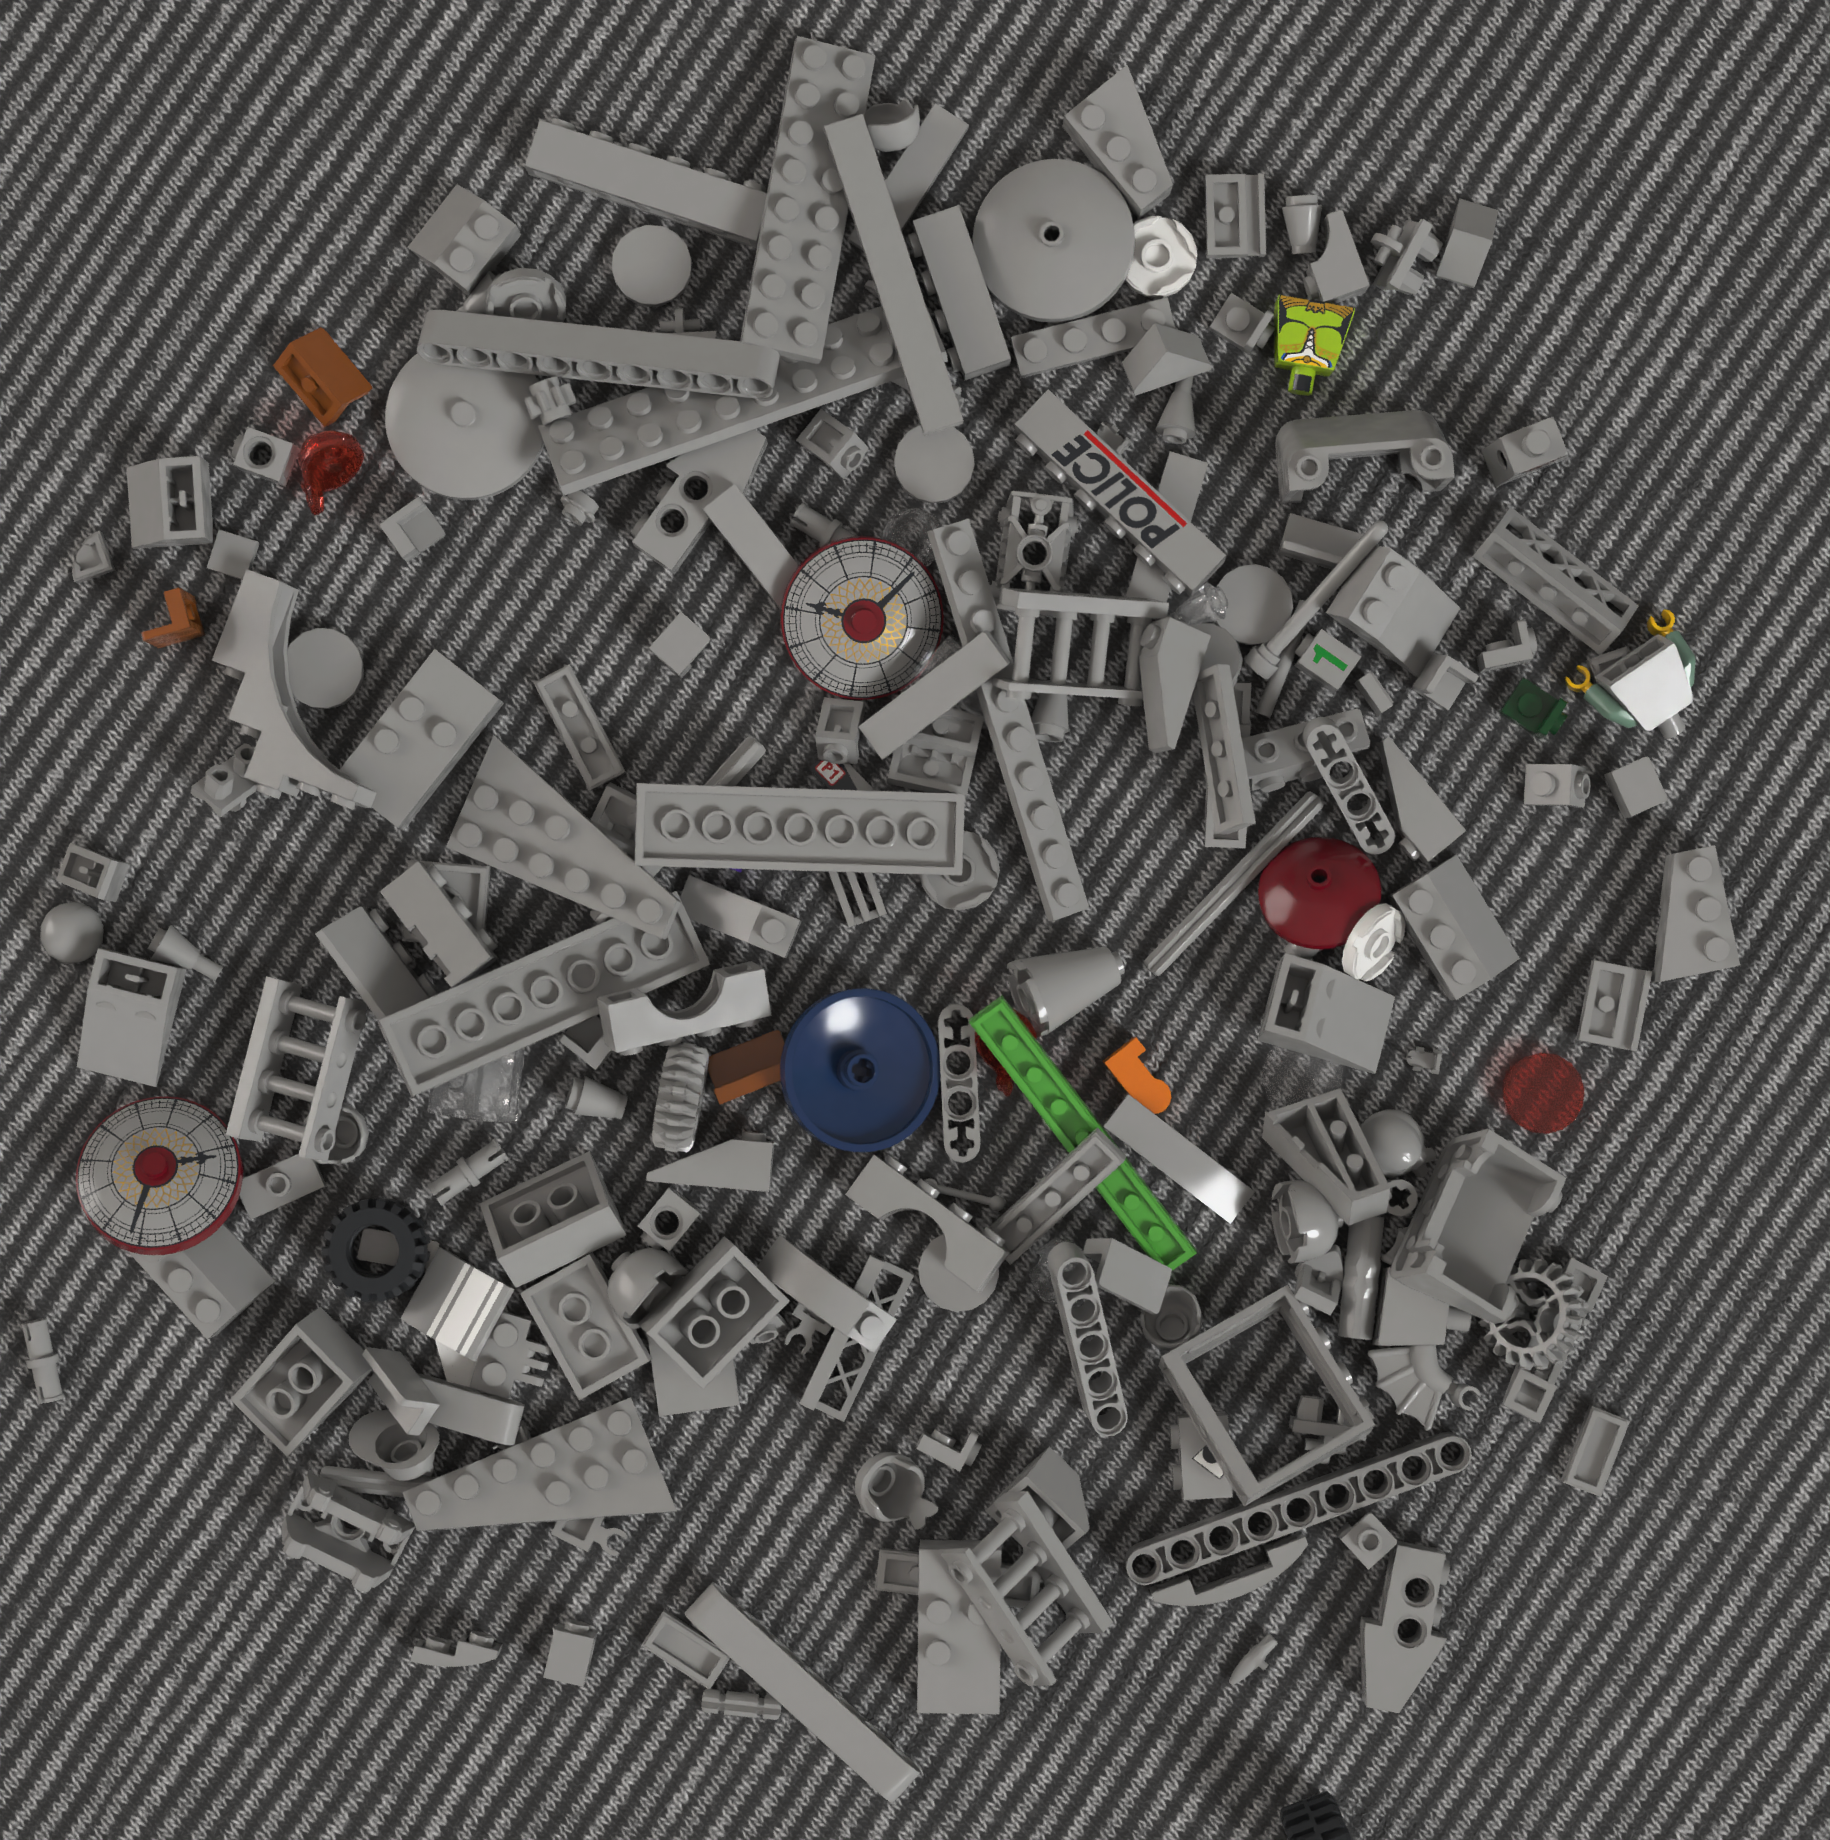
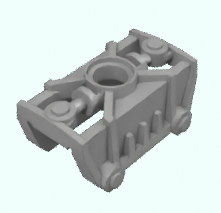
M1011 491L1006 507H1002L998 514L997 522H1000L999 527H1002L996 580L992 581L990 588L997 610L1015 612L1014 607L1001 604L1003 587H1010V581L1021 571V581L1026 582L1025 589L1034 590L1035 584H1041L1043 573L1050 585L1049 591L1067 592V590H1064L1071 536L1075 537V532L1078 533L1079 521L1074 516L1072 498ZM1021 498L1029 499L1031 511L1035 514L1034 524H1028L1027 534L1018 522ZM1053 503H1061L1058 528L1047 537L1048 526L1043 525L1044 516L1050 512ZM1035 542L1041 544L1046 550V559L1039 565L1028 564L1023 558V549L1026 545ZM1040 610V616L1053 618V611Z
M309 1470L281 1525L282 1544L284 1545L283 1552L290 1558L300 1559L305 1557L352 1580V1585L357 1590L368 1592L371 1587L375 1588L389 1578L415 1528L414 1522L394 1514V1509L390 1507L389 1509H384L337 1485L338 1482L332 1480L330 1483L314 1475V1471ZM295 1508L302 1511H310L314 1508L323 1512L320 1518L324 1520L312 1523L293 1512ZM340 1519L343 1520V1521H345V1522H347V1523H350V1524H352V1525H354V1526H356V1527H358V1528H356V1529L346 1528V1527L341 1523ZM374 1538L382 1541L384 1549L394 1555L392 1561L372 1552L367 1540L372 1542Z

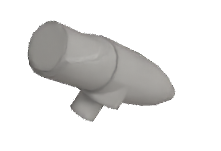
M1268 1633L1259 1644L1253 1646L1234 1669L1229 1683L1234 1685L1240 1682L1257 1667L1264 1671L1269 1666L1264 1660L1278 1644V1641Z

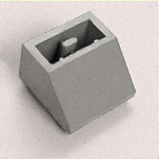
M201 456L160 458L127 467L131 545L133 549L214 543L209 463Z

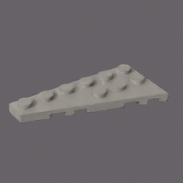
M493 735L446 847L666 940L681 901L641 866H634V860L620 846L608 838L590 819L538 775L530 765L508 748L500 738Z
M631 1397L402 1492L418 1532L677 1512Z

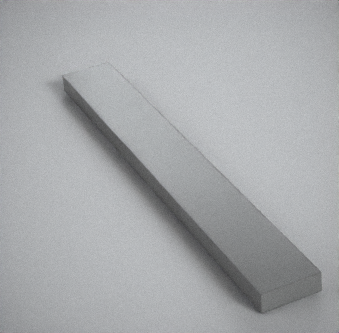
M860 114L825 125L824 132L923 434L926 436L961 425L964 420L864 116Z

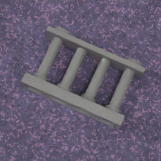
M1003 587L1001 604L1014 607L1015 615H1019L1012 679L993 677L992 686L1007 690L1006 697L1016 699H1031V692L1112 697L1118 698V704L1142 706L1143 692L1142 687H1140L1141 674L1139 657L1143 648L1141 646V637L1147 625L1151 624L1152 618L1163 619L1167 617L1169 603L1150 598ZM1040 610L1053 611V618H1056L1050 681L1029 680L1035 617H1040ZM1078 613L1090 614V620L1094 621L1087 684L1066 682L1073 620H1077ZM1115 615L1128 616L1127 623L1131 624L1124 686L1103 685L1110 623H1114Z
M266 976L226 1135L238 1139L262 1142L264 1132L301 1142L299 1157L328 1161L330 1151L335 1144V1130L360 1033L366 1023L368 1005L365 1001L339 996L337 1007L299 997L302 984ZM295 1013L332 1023L326 1047L289 1037ZM285 1053L322 1063L316 1087L279 1076ZM274 1092L312 1103L306 1127L269 1116Z
M1029 1492L1003 1493L994 1502V1505L1002 1515V1521L973 1550L970 1548L946 1549L941 1555L949 1566V1573L952 1578L961 1584L1014 1664V1671L1019 1679L1026 1683L1027 1686H1052L1057 1680L1046 1663L1077 1632L1079 1634L1103 1633L1113 1621ZM1014 1534L1023 1547V1555L993 1583L981 1564ZM1035 1566L1045 1581V1587L1014 1616L1003 1597ZM1057 1599L1066 1613V1620L1036 1649L1025 1633V1630Z

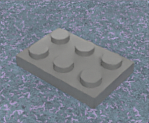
M593 1252L520 1293L579 1400L652 1360L636 1329L629 1328L611 1308L607 1295L608 1279Z

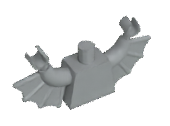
M1408 1227L1397 1229V1237L1393 1247L1381 1256L1383 1262L1392 1265ZM1390 1267L1383 1268L1372 1345L1409 1346L1368 1351V1356L1372 1359L1377 1370V1382L1375 1385L1377 1388H1381L1393 1399L1396 1406V1414H1407L1416 1418L1424 1426V1429L1429 1431L1432 1428L1441 1396L1445 1392L1450 1394V1399L1455 1406L1465 1410H1473L1462 1401L1463 1394L1466 1391L1481 1397L1480 1391L1477 1388L1465 1383L1456 1384L1453 1382V1377L1444 1372L1439 1366L1436 1345H1444L1446 1329L1468 1332L1472 1314L1403 1285L1391 1277Z

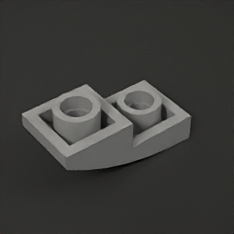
M471 1631L470 1635L463 1634L458 1640L456 1649L451 1648V1642L446 1639L427 1636L426 1641L420 1639L415 1644L410 1662L440 1667L470 1666L496 1659L501 1652L503 1644L494 1642L495 1637L493 1635L480 1631Z

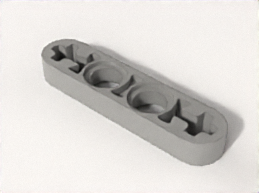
M1327 717L1312 719L1303 729V741L1363 850L1370 854H1380L1387 851L1394 843L1395 833L1341 731L1332 719ZM1321 731L1325 732L1334 749L1328 754L1325 752L1320 741H1318L1316 735ZM1340 761L1350 763V771L1345 777L1335 779L1330 776V769L1335 763ZM1362 793L1368 796V802L1362 809L1356 811L1347 808V802L1353 795ZM1370 818L1381 836L1376 840H1373L1370 836V832L1364 821Z
M960 1004L948 1005L942 1010L938 1019L944 1148L947 1155L954 1161L967 1162L976 1157L981 1143L975 1030L969 1023V1019L973 1014L969 1008ZM953 1010H959L961 1017L968 1018V1026L961 1027V1039L969 1037V1047L958 1044L947 1048L944 1046L945 1038L953 1040L952 1027H945L944 1020L951 1017ZM954 1051H963L970 1059L969 1069L960 1075L951 1073L946 1065L947 1057ZM958 1091L969 1094L972 1100L970 1111L964 1115L952 1113L948 1106L950 1096ZM973 1118L974 1127L965 1126L967 1139L974 1140V1147L967 1148V1155L961 1156L956 1148L950 1147V1141L957 1140L958 1131L957 1126L951 1129L948 1128V1120L962 1122Z

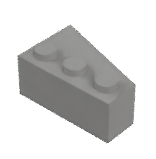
M1126 65L1065 114L1062 127L1095 168L1116 186L1124 197L1129 209L1140 220L1170 195L1173 183L1128 65Z
M1715 845L1666 855L1660 899L1659 929L1656 933L1655 942L1657 944L1651 982H1663L1740 966Z
M418 861L383 888L380 893L406 928L424 947L423 951L429 959L434 960L445 973L446 977L444 979L450 987L454 988L472 980L495 962L498 957L493 950L498 945L483 927L479 931L474 928L468 920L473 913L458 895L452 899L442 886L447 883V880L433 863L426 867L423 862Z
M1341 1088L1265 1113L1262 1138L1305 1182L1313 1185L1326 1198L1333 1210L1348 1226L1387 1212L1391 1188Z

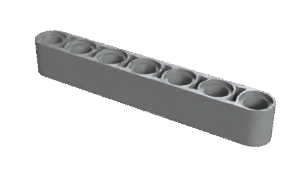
M712 1582L687 1609L685 1615L693 1625L886 1800L894 1803L921 1773L917 1765L719 1585Z

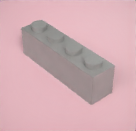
M959 205L913 220L914 233L908 234L909 243L914 257L922 256L927 271L921 273V278L927 295L935 294L940 309L933 312L941 334L947 332L949 334L953 347L946 350L953 372L961 371L963 379L966 381L1010 366L1011 357Z

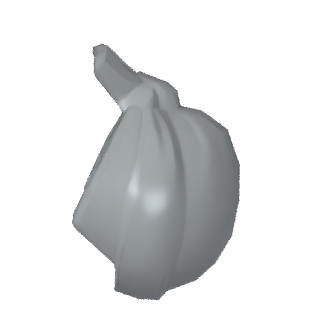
M1387 1109L1371 1114L1360 1125L1385 1178L1403 1176L1410 1171H1413L1418 1177L1423 1178L1426 1176L1429 1170L1426 1163L1435 1161L1436 1153L1432 1148L1425 1147L1422 1131L1418 1123L1410 1115L1401 1110Z
M896 1452L879 1453L869 1458L857 1473L855 1495L861 1509L874 1519L883 1522H893L910 1518L914 1529L919 1530L923 1529L926 1525L925 1517H932L938 1511L937 1505L922 1499L925 1477L923 1471L909 1457Z

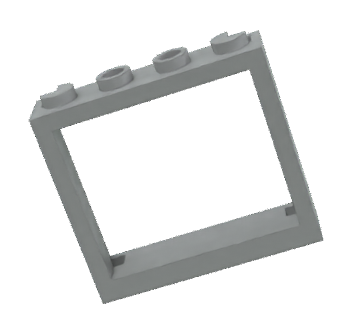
M1288 1285L1161 1356L1158 1365L1243 1506L1248 1505L1370 1434L1375 1426L1373 1422L1374 1416L1368 1408L1370 1404L1364 1397H1357L1350 1385L1353 1383L1350 1372L1342 1362L1336 1363L1329 1352L1331 1344L1327 1335L1320 1327L1314 1328L1307 1317V1314H1309L1307 1304L1295 1299ZM1279 1311L1351 1427L1257 1481L1186 1364Z

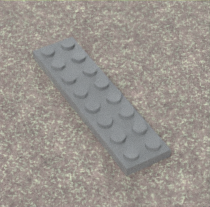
M797 36L794 42L740 338L743 344L768 346L778 351L780 356L819 364L822 360L849 208L824 132V126L863 114L865 118L876 55Z
M637 783L634 866L962 876L965 794Z
M677 891L672 892V894H673L678 900L681 901V899H680V897H679ZM681 901L666 940L612 918L382 1018L377 1023L412 1098L599 1015L597 997L634 988L643 994H647L706 968L710 963Z

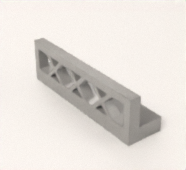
M1512 507L1507 510L1493 531L1473 554L1475 559L1599 655L1620 635L1639 606ZM1510 524L1519 531L1523 539H1519L1507 530V525ZM1541 552H1546L1554 559L1555 564L1547 561ZM1574 577H1578L1585 582L1588 589L1578 585ZM1606 602H1610L1623 612L1622 615L1619 616L1608 608Z
M870 1253L854 1289L866 1298L869 1297L872 1290L875 1298L873 1303L882 1309L883 1303L892 1301L887 1312L894 1317L914 1274ZM881 1269H884L903 1278L896 1294L880 1299L875 1282ZM834 1328L799 1404L813 1411L816 1408L844 1422L882 1342L874 1353L867 1351L861 1345L865 1357L862 1366L844 1372L840 1355L845 1347L857 1344V1342L853 1339L847 1341L849 1336ZM837 1364L840 1374L830 1378ZM857 1374L850 1389L847 1377ZM842 1379L847 1397L841 1410L819 1399L827 1384Z

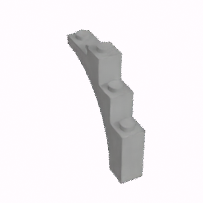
M246 569L212 661L226 666L225 675L242 681L228 719L242 724L241 733L258 739L244 778L259 783L256 791L276 799L280 798L282 792L297 797L299 790L319 797L321 791L325 790L333 793L330 801L354 810L357 802L371 808L377 792L351 780L330 763L310 738L297 712L289 682L287 648L290 620L299 590L279 580Z

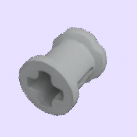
M1387 1179L1391 1189L1394 1187L1400 1191L1404 1189L1406 1191L1402 1196L1404 1204L1399 1206L1395 1203H1388L1387 1212L1395 1216L1409 1214L1415 1208L1418 1201L1415 1187L1403 1179Z

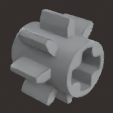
M555 376L529 386L532 396L525 399V404L531 420L540 417L543 426H546L549 423L555 422L556 419L563 417L565 419L572 416L569 406L576 404V398L570 383L561 386L558 377Z

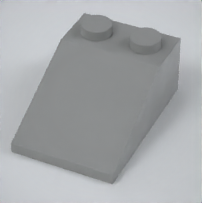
M1376 545L1346 579L1326 613L1408 672L1419 677L1461 608L1418 567L1393 549Z
M319 1307L299 1321L230 1400L288 1457L358 1387L373 1369L362 1356L364 1350Z

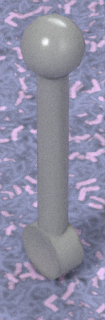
M932 1178L925 1180L942 1194L989 1205L993 1211H1000L1005 1206L1004 1199L999 1195L987 1197L939 1185Z

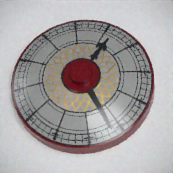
M853 536L835 540L820 547L798 566L791 576L783 595L780 621L782 636L788 653L796 667L809 681L820 689L839 697L869 700L885 697L902 690L925 671L940 644L944 615L942 599L933 577L922 562L911 552L885 539L870 536Z
M168 1096L145 1098L132 1102L106 1117L85 1142L76 1169L78 1199L94 1229L113 1245L142 1255H166L184 1251L214 1234L233 1211L238 1201L243 1181L240 1151L234 1137L226 1135V1124L214 1112L196 1102Z

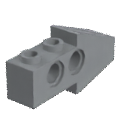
M753 429L682 454L670 461L666 468L677 479L674 483L668 480L660 489L655 498L659 504L650 516L644 513L637 521L631 532L635 535L632 541L633 545L672 574H675L712 523L702 508L734 483L743 495L746 496L768 445L766 437ZM695 480L703 481L708 485L707 494L699 500H692L686 496L687 486ZM671 513H678L684 517V526L676 533H668L662 528L664 518Z
M1397 1540V1544L1390 1550L1378 1618L1376 1620L1361 1617L1362 1701L1368 1708L1400 1713L1446 1643L1447 1638L1442 1632L1432 1630V1625H1439L1442 1615V1601H1437L1440 1585L1447 1584L1450 1572V1561L1445 1560L1446 1554L1439 1548ZM1414 1578L1423 1579L1425 1581L1423 1594L1416 1598L1406 1596L1405 1588L1407 1583ZM1405 1619H1414L1418 1623L1416 1633L1409 1638L1398 1636L1399 1624Z

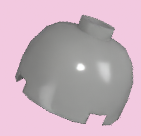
M1294 1180L1276 1184L1272 1192V1200L1279 1199V1211L1272 1212V1223L1281 1254L1291 1255L1287 1261L1290 1264L1305 1262L1325 1254L1331 1249L1337 1238L1338 1227L1343 1226L1341 1217L1333 1210L1326 1198L1310 1183L1304 1180Z
M653 1247L644 1248L632 1254L627 1251L621 1254L611 1266L614 1272L608 1281L607 1289L610 1306L629 1328L633 1330L640 1328L638 1323L683 1279L681 1275L688 1274V1270L677 1259L660 1249Z

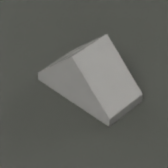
M1464 199L1458 200L1435 277L1474 289L1493 240L1498 210Z
M1154 323L1122 361L1124 371L1135 396L1212 370L1199 336L1158 323Z
M69 843L56 881L98 899L116 902L130 864Z

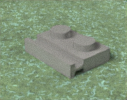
M1258 173V175H1205L1206 259L1247 258V256L1265 257L1264 173Z
M1591 960L1576 1040L1637 1052L1652 971Z

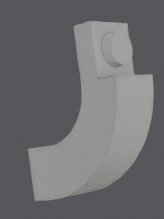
M779 1235L757 1266L768 1279L783 1291L872 1353L875 1352L897 1321L891 1314L843 1282L812 1256L781 1235Z

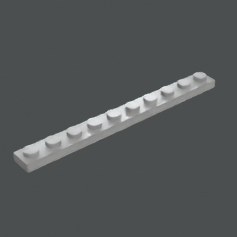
M969 518L927 531L962 647L983 631L988 630L1011 662V664L993 677L1012 679L1014 662ZM992 677L977 688L976 692L1047 920L1055 921L1089 909V905L1025 699L1006 697L1007 690L992 686Z

